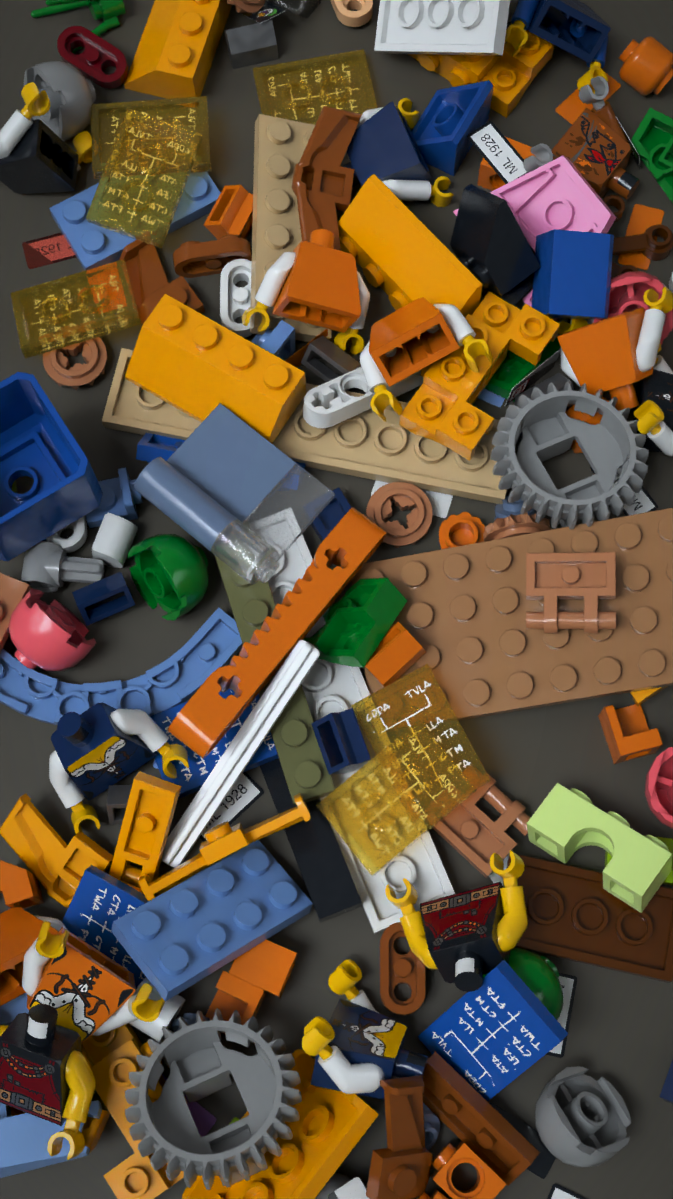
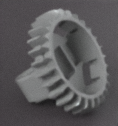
M567 381L563 391H558L551 382L548 385L546 394L538 387L532 390L530 398L521 394L517 405H509L505 417H501L497 425L498 431L495 432L492 444L495 447L491 451L490 459L497 461L492 473L493 475L503 476L498 488L500 490L512 488L508 497L509 503L521 499L523 501L521 514H525L533 508L537 511L535 522L539 523L545 515L550 516L552 528L555 529L559 523L561 527L569 526L570 530L574 529L575 525L584 523L590 527L593 522L609 519L610 512L619 517L624 509V504L632 505L635 493H639L643 486L642 478H645L648 471V465L645 463L649 456V450L643 448L646 442V435L636 434L638 431L637 422L639 420L627 422L630 407L618 411L615 408L618 400L617 397H614L609 402L603 400L602 388L595 395L587 393L586 383L581 386L579 391H573L570 382ZM575 404V411H580L593 417L596 412L603 415L600 424L592 425L569 417L565 413L567 405ZM573 440H576L595 474L557 489L542 462L570 450ZM516 442H517V446H518L517 455H516V453H515ZM622 467L620 478L617 484L612 487L616 478L617 469Z
M218 1008L215 1010L213 1020L206 1021L202 1012L198 1010L196 1013V1023L191 1025L180 1016L178 1019L180 1030L173 1033L166 1026H163L162 1031L165 1040L161 1044L148 1039L152 1055L150 1057L137 1055L136 1060L143 1071L129 1072L131 1084L137 1087L125 1091L127 1103L133 1105L125 1110V1116L128 1122L135 1123L129 1128V1132L133 1141L141 1140L138 1144V1150L142 1157L153 1153L150 1158V1164L155 1171L168 1163L165 1170L168 1180L173 1181L181 1171H184L183 1179L186 1187L191 1188L196 1181L197 1175L202 1176L206 1190H211L214 1176H219L222 1185L228 1188L244 1179L246 1181L250 1180V1176L262 1170L265 1171L268 1168L264 1156L267 1151L280 1157L282 1151L276 1141L278 1137L281 1139H292V1131L285 1124V1121L297 1122L300 1119L297 1109L289 1106L302 1102L301 1092L299 1089L293 1088L301 1083L300 1076L297 1071L291 1070L296 1065L293 1055L291 1053L283 1054L286 1050L283 1039L278 1038L272 1041L274 1034L269 1025L258 1031V1022L254 1016L244 1025H241L240 1014L237 1010L233 1012L229 1021H223L221 1011ZM220 1032L226 1034V1041L235 1042L247 1048L250 1046V1041L254 1042L257 1055L247 1056L241 1052L225 1048L222 1045ZM163 1059L170 1068V1076L165 1082L161 1096L152 1103L148 1095V1088L155 1091L157 1082L164 1071L160 1063ZM232 1074L249 1115L201 1137L184 1095L186 1094L189 1103L192 1101L196 1102L232 1085L229 1075Z

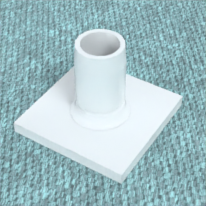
M380 0L374 51L386 54L503 56L507 22L511 21L519 0Z

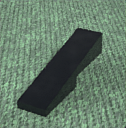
M279 758L260 765L277 813L280 814L296 807L293 805ZM319 798L306 803L310 812L309 821L305 822L303 820L285 828L284 831L321 923L361 907L362 901Z

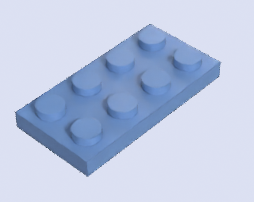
M186 138L176 143L180 145L179 152H177V156L180 157L177 158V162H174L175 166L167 164H172L175 160V144H173V149L167 147L159 152L163 154L164 162L155 160L150 172L153 176L149 175L144 186L146 189H143L139 199L140 203L137 204L134 201L138 200L142 190L137 185L142 187L148 174L142 171L149 172L154 160L150 157L134 164L132 170L135 171L138 166L136 172L124 169L117 173V180L109 177L49 208L53 219L87 275L118 261L124 247L143 235L150 233L154 242L211 212L220 195V191L199 158L197 160L196 157L193 158L194 156L185 154V152L188 154L189 150L190 155H195V152L193 154L191 151L192 147ZM154 154L151 157L157 158L158 154ZM163 176H166L167 182L161 181L160 178L162 179ZM128 178H129L130 180L133 179V182H132L131 185H130L129 181H128V184H126ZM110 188H112L113 191L116 189L114 196L112 192L108 194ZM160 190L163 191L162 197L160 195L157 196L156 194L159 193ZM126 193H127L128 196H129V200H125V199H124V197L127 199ZM107 202H110V208L104 207L103 204L105 205ZM111 203L114 205L116 204V206H118L120 210L122 209L120 208V206L123 207V212L119 214L120 211L117 207H115L114 211H112L114 206L111 205ZM155 203L156 210L150 209L149 206L151 207ZM136 204H137L136 212H135V214H134V215H136L137 217L133 216L132 222L129 223V222L131 221V219H132V215H130V214H131V213H132V214L134 213V210H135V207H136ZM157 205H161L164 209L160 208L158 212L159 207ZM165 207H166L167 210H168L167 216H165V215L162 214V212H163L164 214H166V209H165ZM144 216H147V221L149 222V219L151 217L150 222L153 221V223L155 222L154 226H152L151 224L149 225L148 222L146 224V222L142 221L141 219H143ZM157 220L162 221L165 225L161 224L160 228H158L160 223Z
M257 840L113 921L111 932L166 1002L309 914L313 903L264 845Z

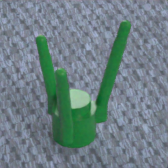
M46 0L47 7L31 12L33 18L89 6L94 20L102 19L104 21L91 31L100 36L107 30L120 26L117 17L125 14V6L123 0ZM83 47L75 48L73 50V54L81 50Z

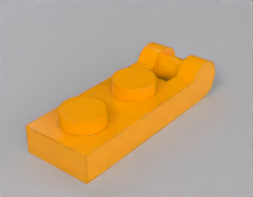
M141 771L134 777L109 875L138 888H141L138 880L145 873L149 875L152 881L159 877V867L180 794V785ZM131 862L143 866L142 869L131 866Z

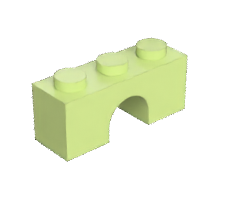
M557 783L527 822L529 841L564 864L569 861L578 849L584 846L592 845L605 849L612 859L602 871L603 889L640 913L643 912L671 872L672 853L669 852L668 847L661 840L652 835L643 836L630 828V824L621 815L613 811H608L607 813L593 805L591 799L586 794L576 788L568 790Z

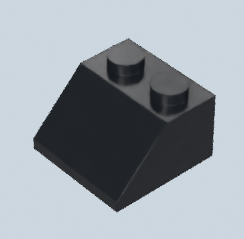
M472 184L467 185L463 189L450 246L457 259L483 284V290L489 288L503 296L541 266L506 200Z

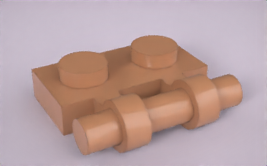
M616 552L526 553L527 600H544V612H526V629H544V633H558V629H584V633H598V629H616V611L598 612V599H616ZM584 599V612H558V600Z
M470 764L460 777L472 788L464 795L454 786L450 787V790L453 788L454 790L449 793L448 787L436 802L426 810L425 815H428L426 823L487 879L493 872L490 867L491 855L496 852L504 860L510 853V850H513L517 845L505 831L513 825L526 836L528 834L527 822L530 817L524 812L526 810L525 806L517 799L513 802L495 786L497 781L488 773L483 775ZM456 791H457V792H458L457 797L454 799V798L452 797V793H454V797H455ZM482 798L501 814L495 822L476 806Z

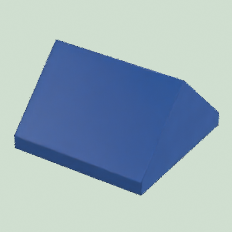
M489 80L436 91L412 130L425 163L451 176L455 175L473 145L467 138V135L486 124L489 119L494 87Z
M555 229L537 235L535 257L541 267L534 272L532 308L549 318L607 319L614 235Z

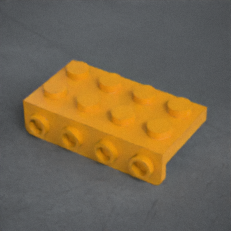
M297 1049L292 1053L296 1065L291 1070L299 1073L301 1083L293 1088L299 1089L301 1092L302 1102L289 1106L297 1109L300 1119L297 1122L285 1121V1124L290 1127L293 1137L291 1140L279 1137L276 1139L282 1151L280 1157L267 1151L264 1154L268 1166L265 1171L262 1170L250 1176V1180L246 1181L244 1179L228 1188L222 1185L219 1176H214L211 1190H206L202 1176L197 1175L192 1187H187L183 1192L182 1199H315L379 1114L356 1094H345L342 1091L310 1085L315 1059L305 1053L304 1050ZM248 1111L243 1115L242 1118H245L249 1115Z

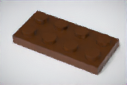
M510 854L508 856L506 869L509 867L511 863ZM519 855L525 867L523 874L517 879L518 886H523L528 925L514 948L662 982H672L673 889L660 886L646 908L640 913L603 889V873Z

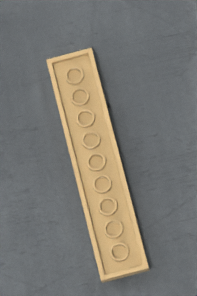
M121 348L102 418L103 426L135 434L145 435V433L186 440L201 422L128 381L125 378V373L133 350ZM306 383V391L308 392L319 385ZM345 391L347 394L354 397H360L365 395L361 393ZM303 398L273 442L275 447L294 462L305 463L306 467L387 483L406 482L423 490L495 504H503L502 500H505L507 489L500 490L498 488L503 476L493 475L492 473L497 461L490 459L491 451L495 447L492 444L493 436L498 431L497 425L499 420L494 419L490 433L488 435L484 434L477 444L475 454L469 461L434 440L415 435L400 426V415L393 410L391 405L387 406L384 410L386 422L371 408L332 427L316 428L309 425L303 418ZM399 401L403 411L408 402Z

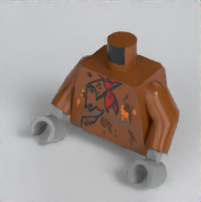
M597 76L591 79V85L594 87L595 94L589 85H585L579 90L580 100L583 103L592 104V110L586 108L552 150L543 143L532 147L530 151L535 156L532 155L524 159L523 166L526 171L531 172L563 155L573 163L601 199L611 189L628 200L637 189L640 179L625 170L632 148L609 101L603 100L608 95L609 85L605 78Z

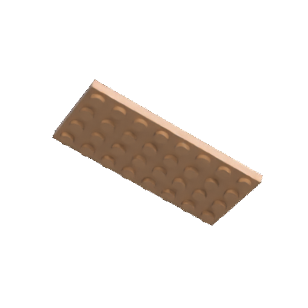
M673 508L596 521L590 527L584 523L575 525L572 530L568 526L365 563L351 580L353 586L359 579L388 578L407 600V603L391 627L399 622L426 651L388 689L364 666L368 690L376 709L378 708L381 711L380 718H382L388 728L418 712L420 709H423V711L407 719L412 728L430 726L431 723L436 725L437 717L443 720V723L673 685ZM616 552V599H598V612L616 611V629H598V633H584V629H558V633H544V629H526V612H544V600H527L526 553ZM584 599L558 600V612H584ZM424 681L428 682L429 684L431 683V685L424 688ZM418 685L420 686L421 690L425 689V691L421 693ZM417 688H418L419 695L416 694V693L413 691V689L417 692ZM424 694H426V696L429 698V702L431 703L430 707L426 709L424 707H427L429 703ZM385 703L390 706V709L387 708L386 711H383V704ZM405 720L386 730V732L410 729Z

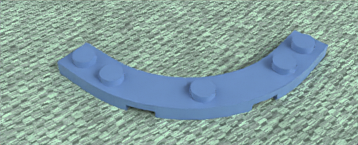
M218 607L181 649L167 660L147 670L146 674L123 682L116 680L103 683H83V685L62 682L57 678H52L29 669L2 649L0 653V703L20 714L53 725H58L60 718L68 712H76L80 715L95 704L102 702L115 709H140L149 716H152L189 700L212 672L230 663L232 657L241 651L243 644L235 620Z

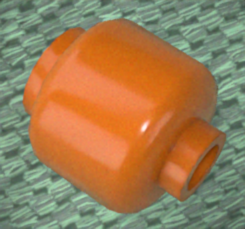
M652 36L644 38L640 44L633 39L619 57L624 62L619 71L620 78L642 96H647L652 92L658 95L673 76V53Z

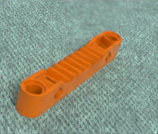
M352 507L319 545L311 565L306 569L303 578H298L292 592L288 591L282 604L275 606L271 617L267 616L264 619L261 629H256L253 632L250 643L245 642L242 645L239 656L234 655L229 665L219 667L211 673L174 718L168 728V732L204 759L282 666L296 643L306 637L370 559L386 537L387 532L356 508ZM332 564L336 565V567L333 570L328 568ZM228 689L235 692L234 695H229L226 699L219 695L220 691L224 693Z

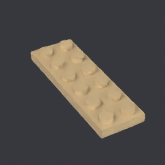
M259 114L255 121L251 307H255L258 302L255 296L267 270L283 253L293 252L297 245L302 242L297 196L292 189L294 167L300 162L315 127L313 124ZM268 307L269 326L266 330L258 332V326L262 321L261 315L256 312L250 317V333L263 335L268 329L273 331L278 323L283 320L295 328V340L310 342L327 329L273 315V307ZM328 329V336H326L328 340H331V329Z

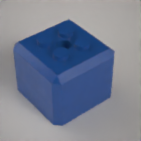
M17 372L0 382V560L8 562L98 508L103 495L88 458L33 374ZM22 476L31 477L34 482L28 492L18 494L12 491V485L17 478Z

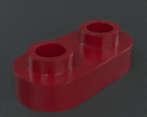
M82 26L68 27L59 35L57 49L63 62L71 64L83 76L103 88H116L125 82L129 68L124 54L118 48ZM75 48H85L83 53L79 55L73 54ZM109 66L116 68L115 72L110 75L104 73V70Z

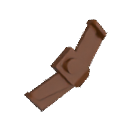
M324 106L300 162L294 167L292 189L297 196L302 241L310 242L312 231L326 229L334 233V249L341 251L336 210L345 212L350 205L355 169L340 165L362 114Z
M150 233L143 235L124 247L119 262L138 310V319L141 325L144 324L164 294L201 314L205 312L204 304L182 275L170 283L168 282Z
M421 1075L380 1080V1086L384 1089L387 1148L376 1149L372 1152L366 1196L369 1199H414L420 1196L428 1185L433 1154L425 1148L422 1094L425 1090Z

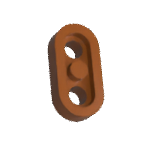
M226 235L219 240L206 242L188 241L181 244L173 253L175 273L185 278L220 274L224 266L235 259L252 261L250 242L238 235Z
M397 922L386 928L380 939V997L387 1010L393 1014L403 1016L414 1013L423 1004L426 995L425 965L414 955L411 949L404 955L395 952L393 948L395 940L399 938L407 940L401 922ZM398 984L409 986L411 996L408 1000L400 1001L394 996V988Z

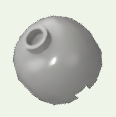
M61 61L42 62L25 71L24 86L34 82L39 92L42 90L46 91L50 100L49 111L44 115L32 117L33 120L40 119L63 141L74 138L88 126L93 115V102L96 100V93L91 81L85 79L80 71L71 64Z
M581 1066L566 1067L546 1084L536 1103L535 1126L546 1148L563 1163L574 1167L599 1166L628 1144L630 1136L626 1138V1127L631 1124V1118L622 1096L613 1085L603 1077L596 1081L591 1076L585 1075L589 1069Z

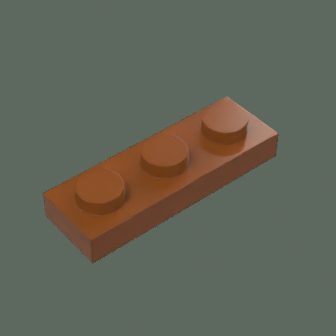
M436 1051L427 1060L423 1076L425 1090L422 1093L423 1103L509 1186L532 1164L540 1152Z

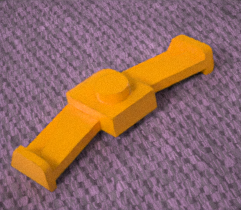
M27 793L18 799L0 827V835L47 889V894L65 908L69 907L85 870L93 865L106 872L113 860L111 853L81 831L74 835L67 845L33 805ZM120 880L121 882L143 893L141 888H138L132 884Z
M301 794L293 796L296 807L246 829H243L241 823L230 827L228 821L213 827L204 833L206 841L200 843L199 854L156 880L152 881L147 873L140 876L138 883L147 901L154 899L205 867L252 842L303 820L305 822L309 821L310 812Z

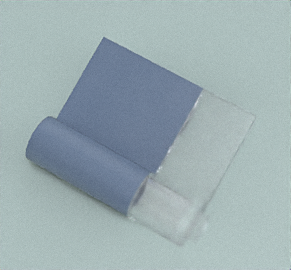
M221 403L167 461L162 457L152 460L141 471L134 485V489L251 585L256 584L258 581L264 584L275 574L280 565L277 561L335 497L334 492Z

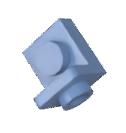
M281 320L273 331L268 329L263 335L256 334L251 342L286 361L296 351L295 328Z
M126 467L118 469L119 477L98 481L103 495L100 506L86 514L89 528L101 526L103 518L108 512L128 521L138 519L136 504L143 503L142 495L134 489L136 479H130Z

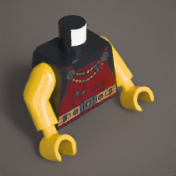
M510 850L511 863L505 870H503L504 863L499 854L495 852L490 857V867L493 872L503 878L504 887L501 882L420 903V911H416L414 905L417 902L418 894L415 887L407 879L403 878L407 886V892L402 898L396 899L393 888L389 884L386 886L385 893L388 900L402 911L403 917L399 919L411 951L427 968L431 970L438 969L445 982L455 983V986L462 991L472 992L478 990L482 986L483 975L488 974L503 960L509 964L511 949L516 946L527 929L528 918L523 886H518L517 879L524 872L525 865L520 856Z
M38 1004L30 1008L28 1014H18L10 1025H0V1103L60 1126L66 1121L64 1130L50 1137L47 1150L50 1156L59 1154L63 1146V1138H66L70 1144L67 1160L77 1157L85 1147V1139L79 1131L80 1123H86L96 1081L85 1055L82 1054L80 1035L76 1031L57 1025L58 1013L54 1007L47 1004Z

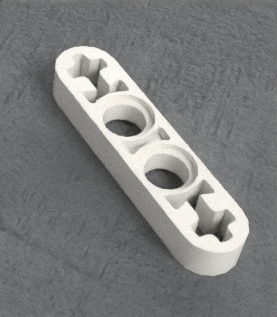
M362 367L309 390L304 396V420L313 427L328 428L371 409L370 402L375 393L369 391ZM421 370L391 387L388 386L386 389L397 397L421 386L423 383V377L420 376ZM350 388H358L366 394L354 397L345 391Z

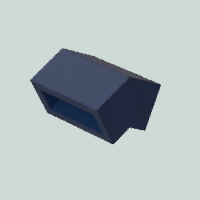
M121 571L72 592L86 626L135 605ZM122 591L125 593L124 596L89 611L85 608Z
M353 708L339 713H330L311 723L329 775L345 774L371 765V758Z

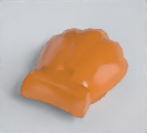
M466 511L459 515H450L447 520L441 523L439 528L441 549L484 542L483 533L485 525L482 524L480 518L472 517Z

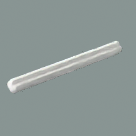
M302 639L296 643L168 836L162 856L164 863L174 868L182 864L319 658L320 651L314 645Z

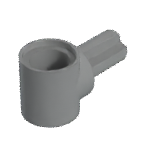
M41 541L25 551L21 581L29 584L32 589L42 592H56L58 587L64 585L65 581L92 584L104 578V561L101 559L68 557L66 551L58 544Z

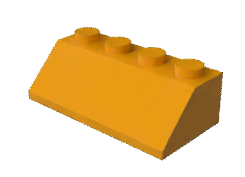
M155 0L124 83L125 89L197 106L232 4H227V0Z
M375 174L371 175L338 221L341 251L351 253L355 257L368 282L376 288L380 286L386 292L395 310L404 307L418 298L424 297L432 305L435 303L453 304L465 318L468 313L472 315L480 304L483 284Z
M164 294L142 325L125 373V378L201 423L221 403L272 444L307 393L304 371L167 294Z

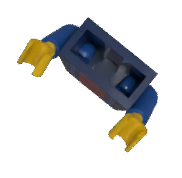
M578 0L518 1L510 21L511 25L507 28L505 43H511L515 49L513 57L519 53L528 40L526 32L528 29L529 32L586 61L589 70L577 80L579 90L581 87L589 85L595 94L594 87L591 85V79L597 76L605 78L608 83V77L601 68L605 66L608 33L611 27L589 6Z

